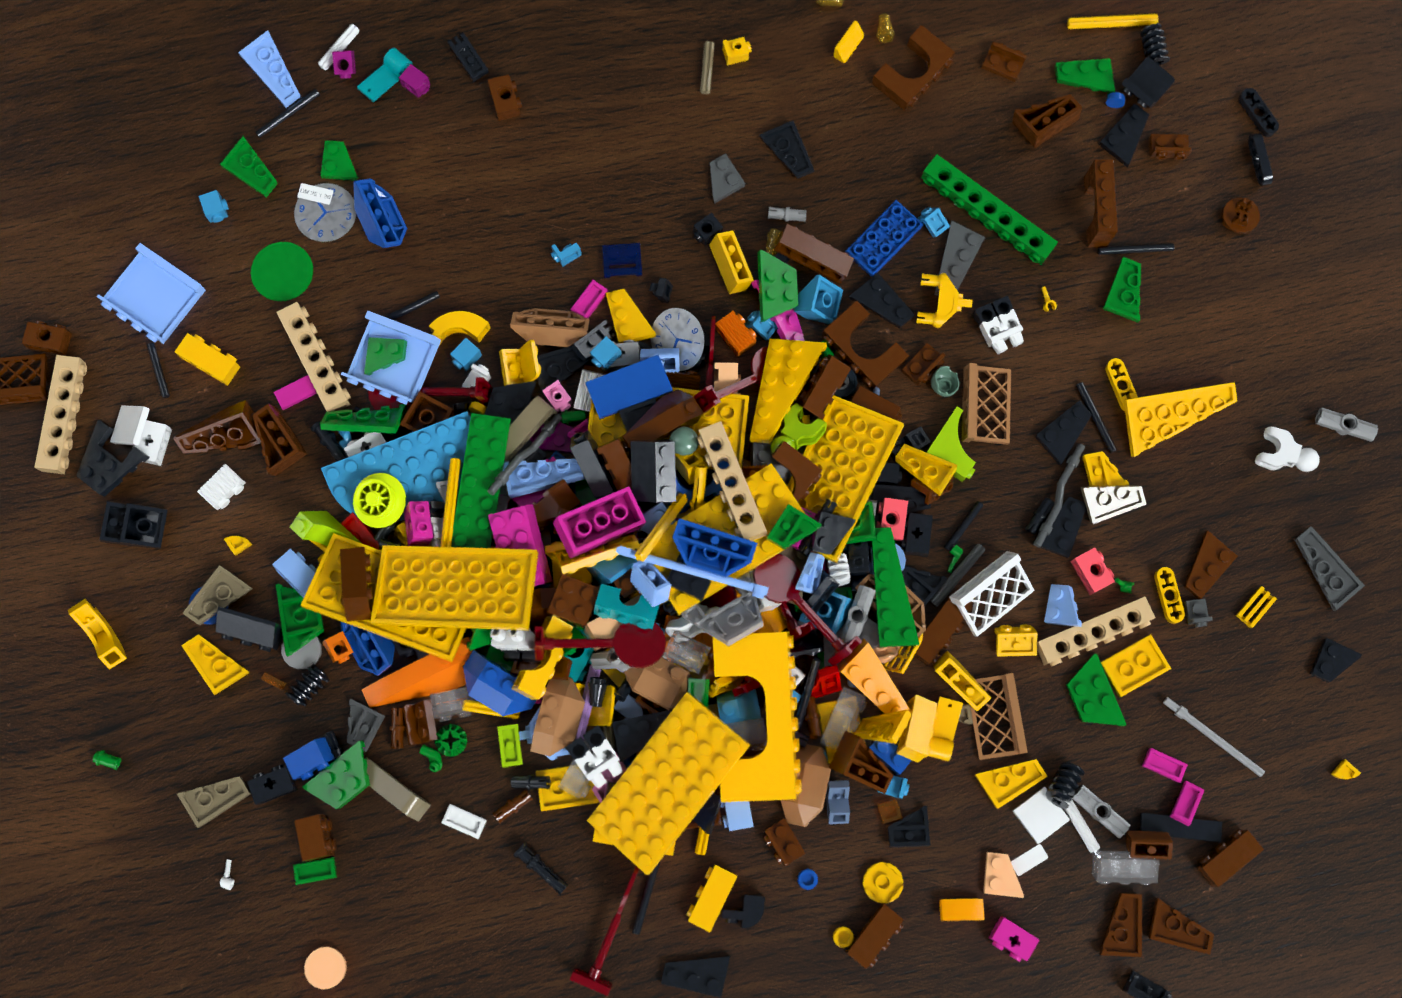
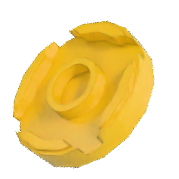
M885 862L875 863L866 870L863 876V888L868 897L875 902L889 903L900 896L903 890V877L894 865Z

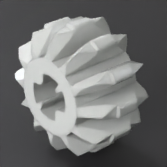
M841 553L837 563L826 559L828 573L840 584L839 586L849 584L850 570L846 555Z

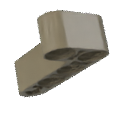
M540 396L535 397L510 425L505 462H510L541 425L549 423L557 414V411Z
M365 757L364 759H367L369 786L401 812L419 822L431 804L408 789L374 761Z

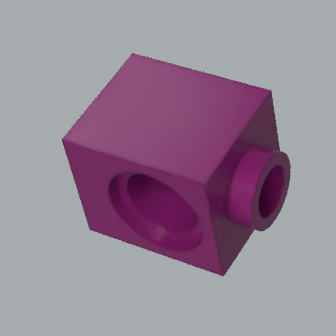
M354 51L332 52L334 75H340V78H351V74H356ZM343 59L349 63L347 70H343L340 67V62Z
M412 64L399 77L401 85L418 98L422 94L427 93L430 88L428 76Z

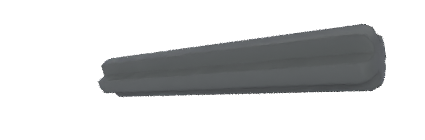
M977 544L930 599L934 606L938 607L985 552V548L982 545Z

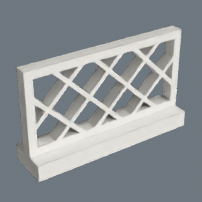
M1006 551L949 597L952 603L957 605L974 636H979L1034 591L1019 563L1021 558L1017 553ZM1015 566L1017 570L1015 578H1010V569ZM999 578L1003 579L1001 590L994 589L995 582ZM1008 580L1014 581L1012 592L1006 591ZM1019 582H1023L1027 588L1022 593H1017ZM989 590L987 600L981 601V592ZM994 591L1000 592L998 603L991 602ZM1005 593L1012 594L1011 600L1007 605L1003 604ZM970 601L974 602L972 613H968L964 607ZM979 603L986 604L983 615L977 614ZM990 606H997L996 614L988 616ZM976 617H982L981 626L976 628L974 625Z

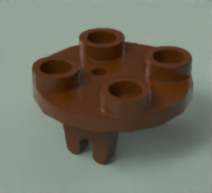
M1238 197L1231 199L1222 210L1223 226L1235 233H1250L1260 221L1258 207L1247 198Z

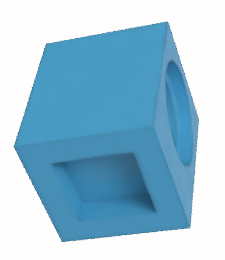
M606 336L590 352L592 356L591 361L598 368L602 366L607 370L622 355V352Z

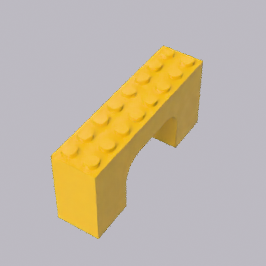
M789 632L753 633L730 646L713 637L715 677L750 676L757 679L765 691L767 745L764 751L755 756H741L720 783L721 802L796 799L798 794L802 792L801 779L797 780V773L801 771L800 759H796V752L799 751V738H795V731L798 730V718H794V710L797 709V697H793V690L796 689V677H792L791 670L795 668V658L791 656L790 648H794V638L790 636Z

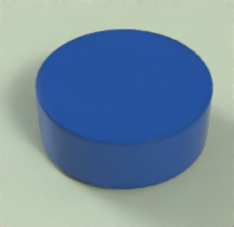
M1119 92L1108 94L1106 105L1111 108L1123 107L1125 105V95Z
M804 869L798 874L797 881L801 888L810 890L817 885L818 876L813 870Z

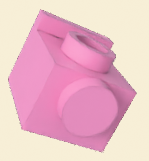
M559 380L542 390L544 397L557 413L560 411L565 412V410L571 407L572 399ZM558 394H560L562 397L558 400L555 399V397Z

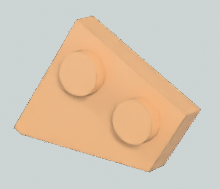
M986 852L983 893L1024 898L1008 854Z

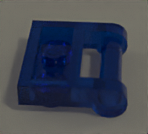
M640 243L602 245L604 278L621 275L642 276ZM636 264V267H627V268H612V269H610V266H609V265Z

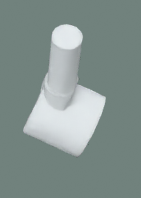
M226 860L225 873L220 880L221 887L228 890L233 888L235 881L229 878L232 860Z

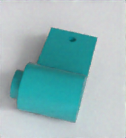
M396 48L390 49L384 56V64L357 86V89L372 102H375L397 83L400 75L412 64Z

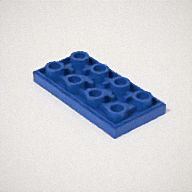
M895 200L845 252L853 257V261L866 273L874 277L924 224Z
M659 355L585 382L599 419L616 414L619 410L673 392Z

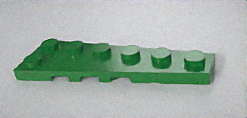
M891 527L875 528L877 540L871 541L879 648L918 646L919 640Z

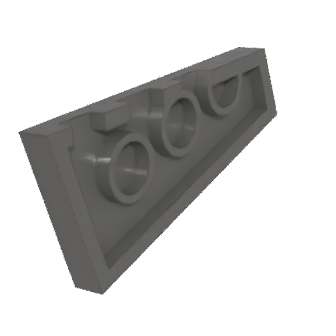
M951 221L939 274L946 273L958 291L985 237ZM936 287L934 295L939 297L940 289Z
M1312 526L1308 527L1294 539L1333 611L1339 609L1365 586Z

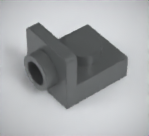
M1206 599L1184 602L1188 625L1195 624V628L1205 627L1208 622L1213 621L1212 617L1208 616Z

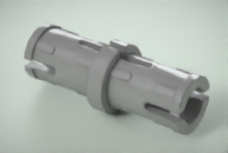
M769 207L768 219L785 220V222H789V220L805 222L807 210L790 209V207Z

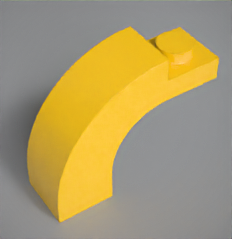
M466 311L446 313L429 325L432 335L441 340L440 344L446 337L454 333L467 334L480 343L491 328L489 322Z
M84 599L68 609L69 615L86 632L95 647L98 658L109 670L127 659L118 637L97 608H93Z

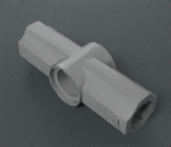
M1320 408L1315 418L1317 425L1333 429L1340 435L1348 434L1370 442L1374 440L1378 432V425L1360 420L1353 414L1344 415ZM1344 421L1349 424V428L1344 425Z
M859 585L841 635V639L845 643L856 636L860 637L876 590ZM861 611L863 618L860 621L853 620L854 612Z
M611 648L609 651L592 653L590 658L592 667L595 670L617 669L619 672H625L628 668H634L621 662L615 654L614 648Z
M1081 785L1075 791V795L1071 797L1094 820L1099 821L1117 838H1121L1129 829L1130 824L1084 785ZM1099 806H1102L1105 811L1102 817L1097 814Z

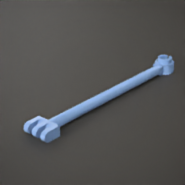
M623 546L617 547L616 552L619 555L636 559L634 555L636 550ZM649 554L645 560L648 563L753 592L752 596L764 599V595H767L768 587L729 576L724 578Z

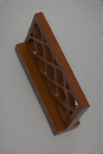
M46 354L0 358V364L4 366L0 370V377L7 370L13 373L6 382L0 378V381L3 383L0 386V405L48 400V392L46 391ZM41 360V365L36 370L30 367L34 361ZM16 362H21L23 365L16 372L10 368ZM28 368L32 373L24 380L19 375ZM38 376L40 378V385L31 386L29 382ZM18 377L22 383L18 387L12 388L10 384Z

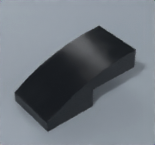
M920 426L896 441L890 456L895 462L896 455L904 444L921 450L930 444L931 441Z

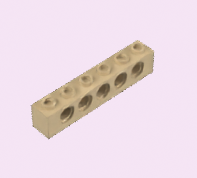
M298 302L277 311L276 313L326 411H340L350 406L351 404L348 399L351 396L346 388L342 389L340 385L342 379L338 371H333L331 366L334 363L330 355H325L323 350L326 347L321 338L317 340L315 336L318 333L313 322H308L307 317H309L305 306L300 307ZM298 322H303L300 328H295ZM311 338V342L309 344H303V341L305 339ZM319 354L318 360L311 361L312 356ZM322 371H328L325 377H319ZM331 387H336V391L333 394H328V390Z
M56 355L34 467L41 472L65 474V470L69 466L68 454L73 446L72 433L76 429L75 418L76 413L80 409L79 397L84 388L82 381L83 376L87 373L86 362L79 357ZM73 374L72 379L67 381V377ZM69 393L68 398L63 400V396ZM63 411H65V416L63 418H59L60 414ZM59 430H62L61 435L59 437H56V433ZM58 448V453L52 456V452Z
M720 421L700 429V436L697 437L701 449L705 447L707 455H704L708 467L712 466L714 469L712 477L715 484H720L722 491L719 493L723 503H728L730 509L727 510L730 520H735L737 528H734L737 537L753 541L766 536L767 530L722 422ZM714 443L721 445V448L717 451L712 450L710 447ZM726 461L729 466L721 469L718 467V464ZM729 479L736 481V485L733 487H728L725 483ZM740 497L744 502L742 505H735L733 500ZM743 516H749L752 520L748 524H743L740 519Z
M1143 597L1083 622L1082 627L1074 626L1037 642V651L1043 664L1047 665L1050 663L1052 667L1062 663L1061 658L1068 656L1071 659L1080 655L1079 651L1086 648V651L1097 648L1096 643L1104 641V644L1116 640L1114 636L1120 633L1122 637L1133 632L1132 628L1139 626L1140 629L1151 625L1150 620L1155 619V616L1146 597ZM1128 613L1133 614L1135 617L1134 623L1128 620ZM1110 621H1114L1117 624L1116 630L1110 628ZM1092 628H1096L1099 631L1098 638L1092 635ZM1075 635L1081 638V645L1075 644ZM1057 643L1063 645V653H1060L1056 650Z

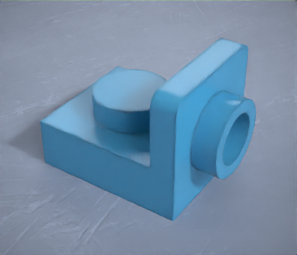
M928 207L917 218L924 222L932 237H937L950 227L939 208Z
M577 243L565 246L562 252L558 250L555 244L551 246L552 258L556 263L560 262L562 267L582 255Z
M760 311L752 312L747 318L748 322L745 324L747 328H753L764 340H768L778 328L771 319L761 322Z
M893 775L885 795L902 799L903 795L907 796L910 785L907 784L908 779Z

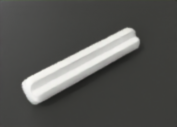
M349 25L320 59L318 64L323 70H327L333 63L332 52L343 51L359 33L355 25Z
M1073 800L1067 802L1069 807L1064 810L1089 852L1097 851L1100 849V846Z

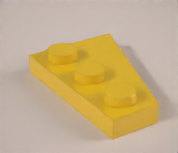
M199 634L181 645L214 695L249 674L246 669L238 665Z

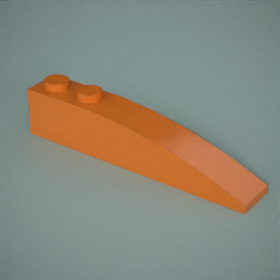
M466 637L461 640L453 662L430 654L363 688L362 692L369 708L448 693L465 686L466 680L463 666L473 651H470L466 646L467 642H470L471 639Z

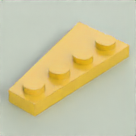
M633 534L613 540L608 545H602L572 559L568 555L563 556L562 553L555 554L562 573L572 574L577 572L579 568L585 566L592 567L602 560L609 561L615 559L619 555L616 552L619 546L636 550L640 546L636 536Z

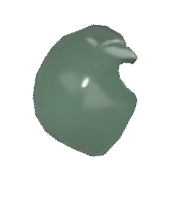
M942 366L933 373L931 387L940 396H952L959 389L960 382L957 373L951 371L949 366Z
M690 427L676 428L669 438L675 441V453L682 456L691 455L697 450L699 445L698 435Z

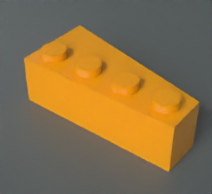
M863 638L861 640L862 643L854 648L853 652L837 665L839 671L884 714L906 709L910 712L911 710L872 647Z

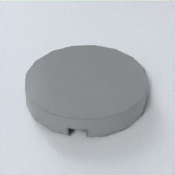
M316 637L291 656H286L283 641L281 654L289 666L296 669H306L307 667L314 666L313 663L316 664L321 657L322 644L320 639Z

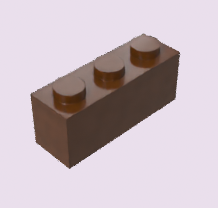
M1236 830L1230 835L1231 839L1227 843H1220L1215 847L1216 852L1211 856L1209 854L1204 856L1199 861L1201 864L1196 868L1212 887H1220L1264 850L1249 830Z
M882 903L845 953L865 969L868 967L872 968L879 959L877 957L878 953L881 950L884 952L890 945L891 941L889 939L893 934L897 935L904 925L901 923L904 919Z

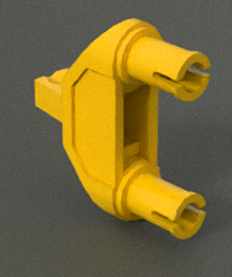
M922 273V279H929V281L921 280V286H935L940 291L937 312L926 313L918 311L917 317H925V319L917 318L916 324H931L935 328H940L956 311H961L962 307L972 308L973 300L963 299V294H959L946 273H940L939 275Z

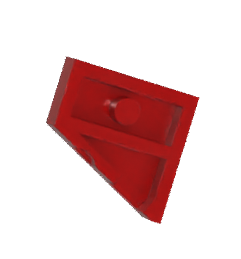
M837 665L826 666L818 670L810 697L818 698L842 690Z

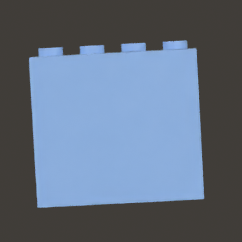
M139 243L135 248L139 252L106 295L104 297L98 295L97 297L102 301L100 305L108 311L115 310L117 312L116 316L125 322L128 319L132 322L131 326L139 332L143 330L147 333L146 337L155 343L158 340L164 344L206 290L194 279Z
M367 311L365 316L369 320L367 328L348 373L342 372L341 375L347 377L346 381L351 384L357 385L359 382L364 384L363 388L374 392V389L380 391V395L390 398L392 395L397 397L396 401L405 405L408 402L413 403L422 388L441 340L429 333ZM369 337L405 339L407 341L404 361L397 364L394 363L386 369L381 368L372 372V375L364 374Z

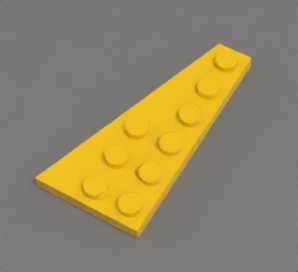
M769 340L750 434L751 442L771 443L781 426L784 416L788 414L791 409L790 406L797 399L809 379L810 372L819 362L820 355L826 350V342Z
M1235 382L1125 399L1124 408L1131 457L1139 455L1144 450L1154 447L1157 443L1167 440L1191 427L1194 423L1202 421L1207 416L1237 402Z

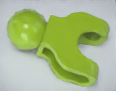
M795 403L788 414L784 416L785 427L781 430V436L774 438L771 443V453L773 454L782 441H785L796 450L804 445L815 444L825 433L827 422L818 418L811 424L801 423L800 420L804 414L803 407Z

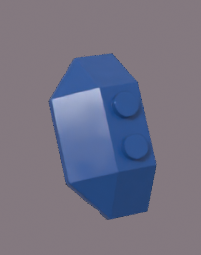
M373 179L355 181L354 210L369 242L382 248L401 245L407 227L393 197L382 187L375 184Z
M680 518L673 534V540L686 566L724 578L749 565L752 562L757 547L756 542Z
M340 621L341 632L343 631L353 650L352 655L361 669L378 676L392 665L395 651L393 640Z
M476 650L472 651L463 666L467 691L470 697L501 716L533 708L537 700H531L511 689L517 678L515 674Z

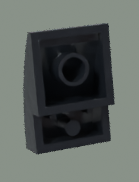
M107 501L100 542L161 549L168 510Z

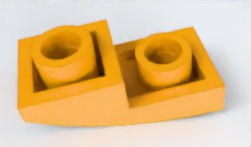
M983 899L939 900L941 921L984 920Z

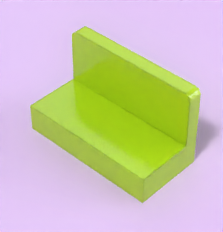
M518 724L499 726L498 735L502 767L508 768L510 766L523 765Z

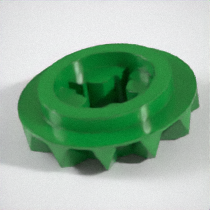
M449 724L441 727L436 733L437 740H435L437 750L443 755L452 757L464 751L467 745V735L460 726ZM450 732L453 738L459 739L453 742L452 749L449 743L443 742V740L449 738Z

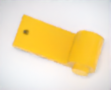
M939 696L936 708L938 715L933 723L934 734L930 739L929 746L931 749L928 756L949 762L963 702Z

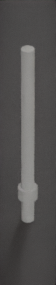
M1169 697L1164 699L1163 704L1174 711V715L1186 720L1259 777L1263 776L1265 771L1193 717L1188 713V709L1182 705L1179 706Z

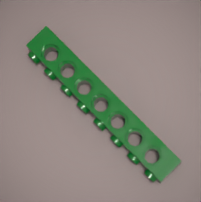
M938 154L924 169L921 178L925 184L933 186L943 197H948L957 207L965 209L972 218L980 220L987 229L998 233L1002 240L1009 241L1017 251L1024 252L1034 263L1042 265L1058 244V241ZM939 176H944L947 180L943 181ZM954 187H959L962 191L958 192ZM969 198H975L977 202H971ZM984 209H990L992 213H986ZM1003 219L1007 224H1001L999 220ZM1014 231H1020L1022 236L1016 235ZM1030 241L1035 242L1037 247L1032 246Z

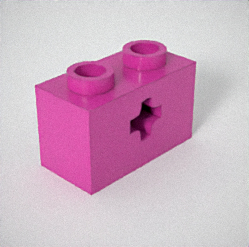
M409 501L404 510L408 546L428 547L433 538L428 501Z
M1001 916L988 937L993 940V946L1001 951L1003 948L1011 952L1009 956L1018 962L1021 959L1028 961L1039 942V939ZM1010 937H1015L1014 940L1017 941V943L1011 944V941L1008 939Z

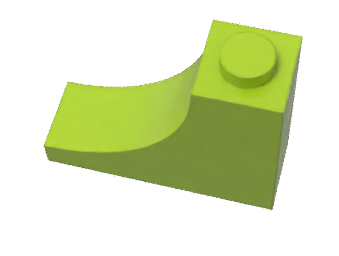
M957 406L927 453L956 464L957 470L954 473V477L963 482L966 478L970 479L975 472L973 466L976 462L965 453L960 444L958 423L963 410Z
M300 511L290 525V528L303 540L315 541L325 546H328L333 533L361 543L327 511Z

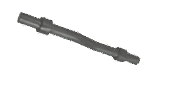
M556 414L549 423H546L541 429L542 432L533 443L515 456L503 472H499L495 477V482L487 490L490 495H494L501 486H504L516 467L533 454L547 437L553 434L555 427L562 420L561 415Z
M1078 444L1073 455L1069 456L1066 462L1067 466L1057 483L1055 504L1047 520L1039 528L1040 533L1034 542V545L1038 548L1042 546L1046 536L1050 535L1053 529L1052 525L1062 508L1064 487L1073 469L1077 468L1080 462L1079 458L1085 449V446L1082 444Z

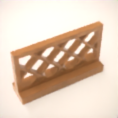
M969 363L963 368L962 442L976 441L1010 444L1011 369L977 366L975 363ZM978 371L985 372L989 379L983 383L978 378ZM998 373L1005 374V383L1002 385L994 377ZM990 380L998 387L993 393L985 386ZM981 388L989 396L984 401L978 397V391ZM999 390L1005 395V401L1002 403L994 396ZM990 398L998 406L992 412L985 405ZM980 407L988 414L983 420L977 415V410ZM999 408L1005 414V419L1001 422L994 415ZM989 417L997 424L993 430L984 423ZM980 425L988 433L985 437L977 436V428ZM998 427L1004 432V439H998L993 433Z
M1009 673L975 679L980 685L985 687V691L989 690L997 696L991 706L987 703L985 704L989 708L983 717L978 715L970 705L979 760L1028 753L1014 674ZM1002 680L1003 689L999 694L989 688L993 681ZM1003 691L1005 694V699L1001 696ZM998 698L1006 702L1007 708L1003 714L993 708ZM990 710L1000 715L995 725L984 719ZM1007 711L1009 719L1004 716ZM976 716L981 719V720L978 722V724H977ZM1002 717L1010 722V729L1006 734L996 727ZM982 721L992 727L986 737L978 731V726ZM994 729L1004 735L998 745L988 739ZM1010 731H1011V734H1012V738H1010V737L1008 736V734H1009ZM979 735H980L982 738H984V740L982 741V743H980V737H979ZM1005 738H1008L1013 742L1015 751L1006 752L999 746ZM985 741L996 747L992 754H982L981 747ZM997 749H999L1000 751H1002V753H995V752L997 751Z

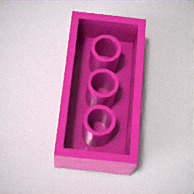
M626 487L558 516L553 524L569 558L572 559L641 529L646 524V520L630 487Z
M533 504L488 515L496 548L537 550L538 560L534 586L552 582Z

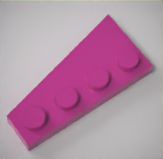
M754 280L751 284L759 292V280ZM794 309L770 318L771 321L776 323L778 327L776 331L781 339L805 341L797 313L794 312Z

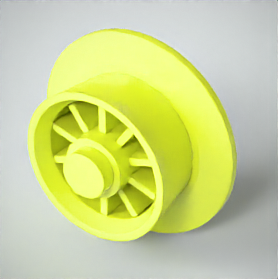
M375 473L365 477L358 484L353 495V507L357 517L364 524L374 528H384L395 523L403 514L406 506L404 487L398 479L386 473Z

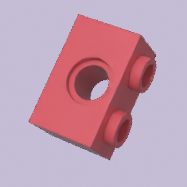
M884 498L882 502H879L878 514H881L880 522H876L875 528L891 527L894 540L902 541L908 501ZM888 514L895 516L896 521L894 524L887 523L886 516Z
M1096 548L1070 561L1089 595L1115 582L1112 570L1106 567L1103 562L1104 557L1102 553L1097 551ZM1091 566L1098 569V575L1091 573Z

